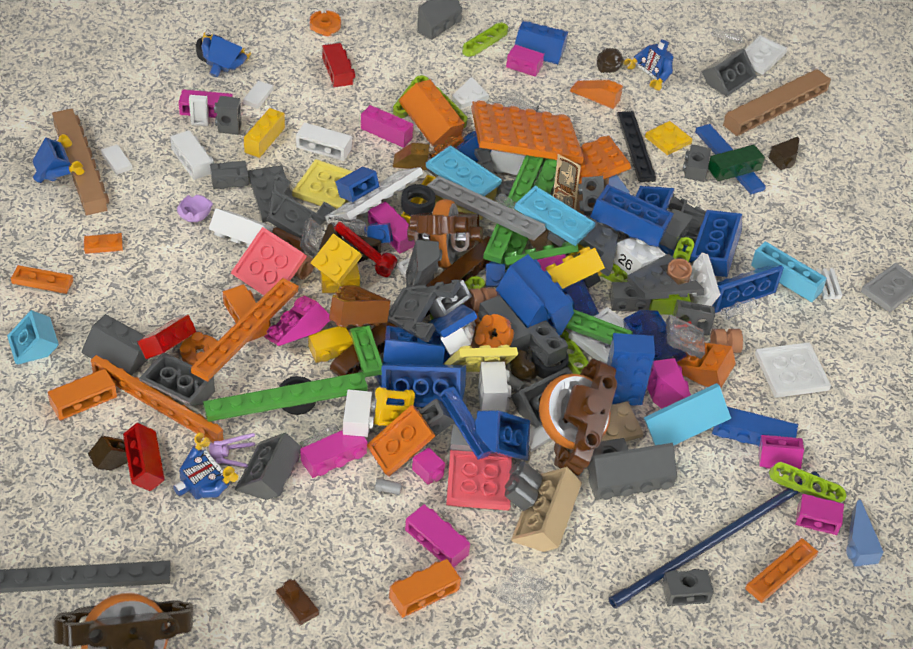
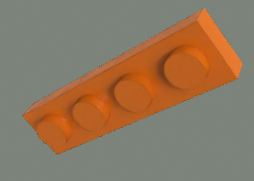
M801 538L752 579L745 589L760 603H763L817 556L818 551Z

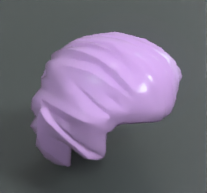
M196 194L194 197L188 195L179 203L177 213L185 221L197 223L209 215L213 203L201 195Z

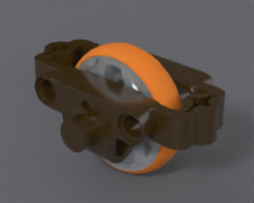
M135 593L113 595L95 606L80 607L71 612L58 613L54 618V643L67 647L81 646V649H166L168 639L175 637L177 634L192 631L193 604L180 600L158 602ZM87 616L85 622H79L82 617Z

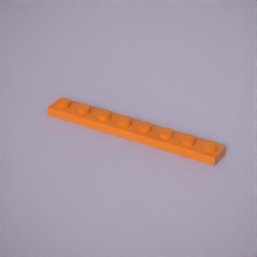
M282 278L191 367V373L208 382L298 292L299 286Z
M97 355L91 359L92 371L97 372L105 368L118 388L196 434H204V438H209L211 443L224 440L223 429L218 424L208 422L201 414H196L189 410L187 406L174 401L170 396L164 395L157 391V389L139 381L138 377L131 376L124 369L111 364L107 359H102Z

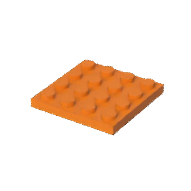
M609 135L602 136L591 143H584L580 147L584 159L583 163L579 164L581 165L579 184H582V177L603 176V179L631 169L630 162Z

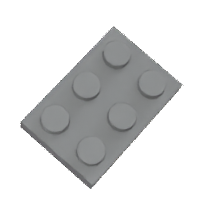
M894 263L865 284L861 292L890 313L913 296V274L899 264Z

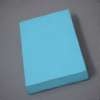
M451 145L426 162V168L438 176L482 196H486L501 184L502 179Z
M534 186L514 207V209L545 224V228L574 246L596 224L537 186Z
M718 383L644 417L654 445L666 443L676 445L731 419Z

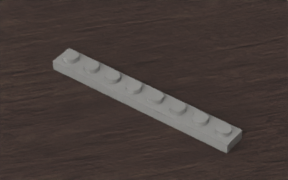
M441 176L436 177L427 185L436 195L452 200L455 204L531 240H535L546 230L545 224Z

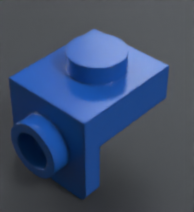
M373 223L367 226V237L379 239L381 243L393 241L390 223Z
M493 261L486 264V287H498L505 275V264Z

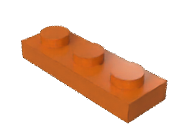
M21 265L16 267L11 277L12 284L67 294L74 281L73 275Z

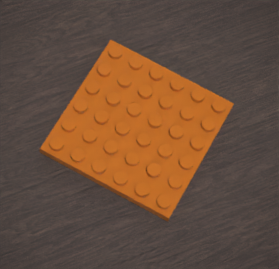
M472 101L471 110L479 148L557 160L559 154L575 163H583L584 157L570 117L567 115L559 114L558 116L546 111L540 113L533 109L522 110L516 106L504 107L498 103L492 105L484 101Z

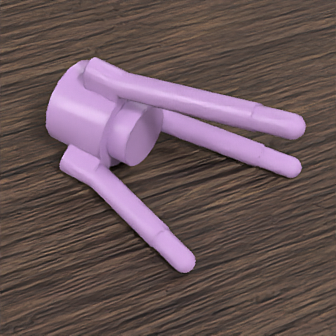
M250 433L222 441H214V443H210L209 453L213 459H216L217 464L224 463L246 468L248 464L224 459V457H228L229 449L255 446L254 442L228 445L229 443L252 438L255 434Z

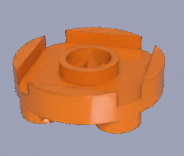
M326 10V13H321V11H317L310 16V29L323 36H331V34L339 31L341 28L340 16L336 12Z
M498 314L485 315L477 327L475 343L479 347L490 345L491 348L511 345L514 337V331L510 325L511 322L506 317ZM496 329L498 336L492 339V332Z
M201 332L192 334L180 346L182 361L193 366L217 340ZM203 349L204 352L196 353V350Z

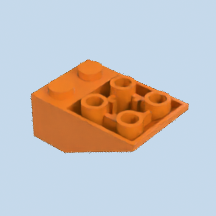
M679 339L666 358H675L678 366L682 369L683 376L705 387L718 383L720 388H722L736 364L732 346Z

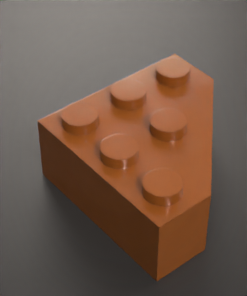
M342 285L335 292V295L332 296L329 320L336 322V325L340 327H348V324L360 327L364 326V324L379 326V323H387L391 300L357 285Z

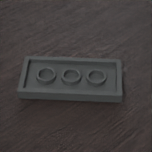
M282 165L248 170L249 181L262 223L268 222L270 200L277 173L286 178ZM288 187L284 194L293 199L290 187Z

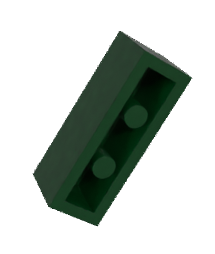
M753 144L710 156L708 170L719 182L762 170L765 156Z

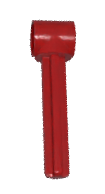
M339 221L335 225V231L375 262V271L378 275L383 277L391 275L398 263L397 258L393 254L383 253L381 255L342 222Z

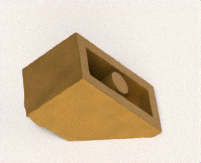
M412 142L394 154L393 168L412 169L421 167L422 170L427 171L426 162L429 159L430 144Z

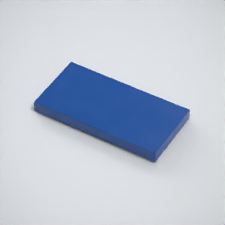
M461 304L446 316L434 318L428 323L433 324L436 328L435 331L445 338L477 319L475 311Z

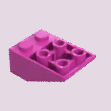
M304 295L294 302V306L289 311L281 315L277 324L272 325L264 337L277 346L284 345L319 332L330 321V314L317 301Z
M675 358L653 361L647 390L652 401L657 406L663 409L691 395L688 382L684 380L682 369L678 366Z

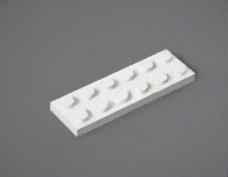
M421 167L394 173L379 183L380 187L354 202H347L326 215L327 222H335L337 224L339 221L343 222L346 220V222H351L357 218L356 215L368 212L369 207L382 203V199L392 197L394 195L393 192L406 188L407 183L410 184L417 181V177L423 174Z

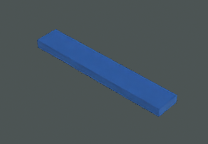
M711 124L696 128L695 133L711 148L715 155L733 150ZM754 172L735 177L750 195L764 191L766 185Z

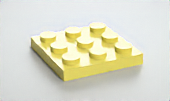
M315 159L292 190V196L319 206L325 201L337 209L346 204L348 200L339 197L336 181L353 171Z
M490 345L480 346L479 348L462 346L444 364L466 365V372H480L481 362H505V365H507L518 355L517 347H510V345H501L498 348H491Z

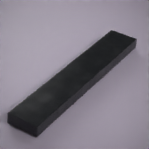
M634 111L617 112V118L638 182H655L656 175Z

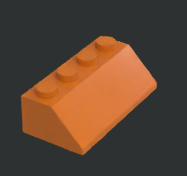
M431 79L416 83L399 99L401 106L432 146L461 138L465 123Z

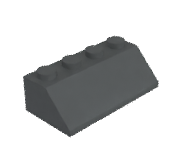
M673 443L594 455L588 481L595 500H608L616 496H630L633 493H648L652 490H666L674 487L677 477Z

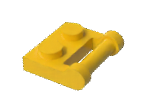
M378 387L375 391L377 401L373 424L388 426L411 405L414 406V391H394ZM387 398L403 399L404 405L386 404Z

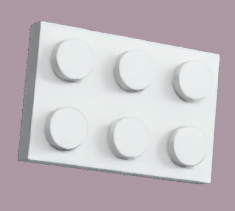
M760 35L745 51L754 71L764 75L786 54L787 48Z
M701 253L692 265L689 282L696 280L704 288V295L697 296V293H689L690 302L712 306L720 296V291L709 255Z

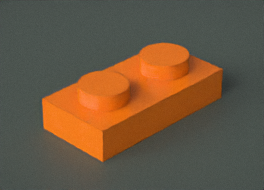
M122 233L84 236L85 254L123 251Z

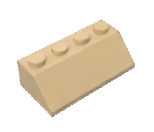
M568 467L541 474L542 483L538 489V497L533 506L521 512L511 538L512 542L542 552L559 548L582 484Z

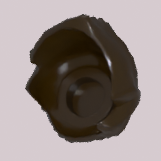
M606 48L597 56V67L601 73H614L622 67L624 62L622 53L615 48Z
M518 349V355L510 361L512 375L520 380L530 381L535 379L539 374V370H535V364L526 359V351Z

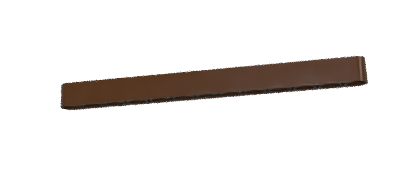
M485 237L482 243L475 245L426 286H435L438 282L450 284L452 280H463L465 282L485 269L486 264L491 262L483 259L491 237ZM388 321L387 323H379V326L371 329L379 355L384 352L386 326L397 327ZM354 344L336 357L330 365V371L337 376L354 374L362 370Z

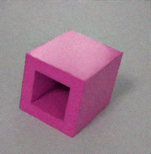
M429 447L413 457L412 470L427 485L442 479L445 462Z

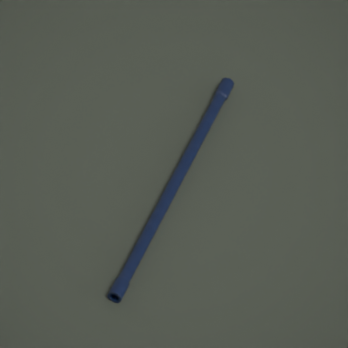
M816 471L811 472V474L820 477ZM802 479L797 482L799 485L803 483ZM791 488L785 489L629 587L613 594L608 598L610 605L617 609L635 595L663 579L665 572L679 569L800 492Z

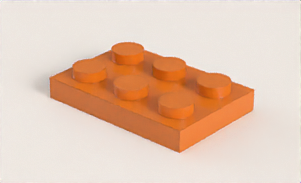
M411 405L367 444V447L384 473L390 477L435 437V434L417 408Z

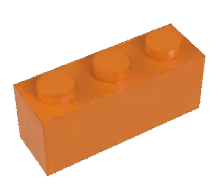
M244 284L223 291V304L235 323L256 304L251 290L248 291ZM270 320L248 342L265 336L269 326H271Z
M105 368L47 392L50 405L60 421L117 397L115 384Z
M448 559L441 562L437 561L422 571L414 572L404 580L395 581L389 588V599L401 617L404 618L460 590L461 578Z

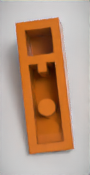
M611 80L577 81L570 89V92L614 109L621 100L623 85Z

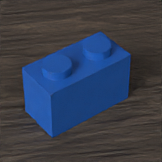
M363 166L336 181L339 197L351 202L380 187L376 171Z

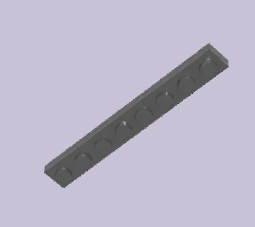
M151 561L0 569V593L170 584L171 562Z

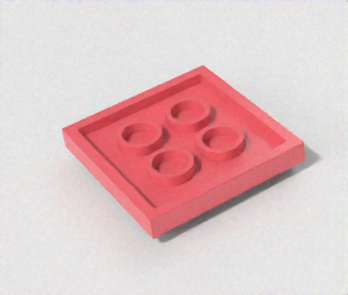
M262 227L231 271V274L262 295H265L282 278L290 281L307 256Z
M450 450L446 505L509 511L510 500L505 497V485L509 481L512 457L490 453L487 457L478 460L473 452Z

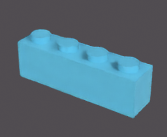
M766 241L755 250L751 263L752 267L757 269L765 266L782 265L784 269L779 283L810 302H813L822 293L827 280L825 276Z

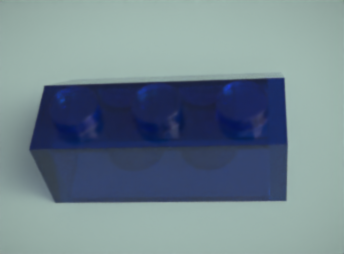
M639 310L623 319L624 328L633 331V334L654 336L655 356L653 361L675 358L677 362L687 357V354L657 310Z

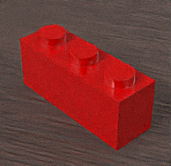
M341 43L322 45V59L333 87L353 85L355 70L351 68L350 59H347L346 49H343Z
M189 314L167 322L137 342L145 358L148 359L165 353L197 331Z
M137 422L123 433L131 484L152 491L165 481L157 434L155 430Z

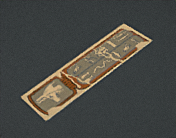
M558 154L553 197L576 210L581 165ZM548 239L547 246L554 244V248L560 247Z

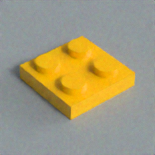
M671 121L645 133V138L666 155L691 144L693 139Z
M332 234L310 264L340 285L363 255L338 236Z

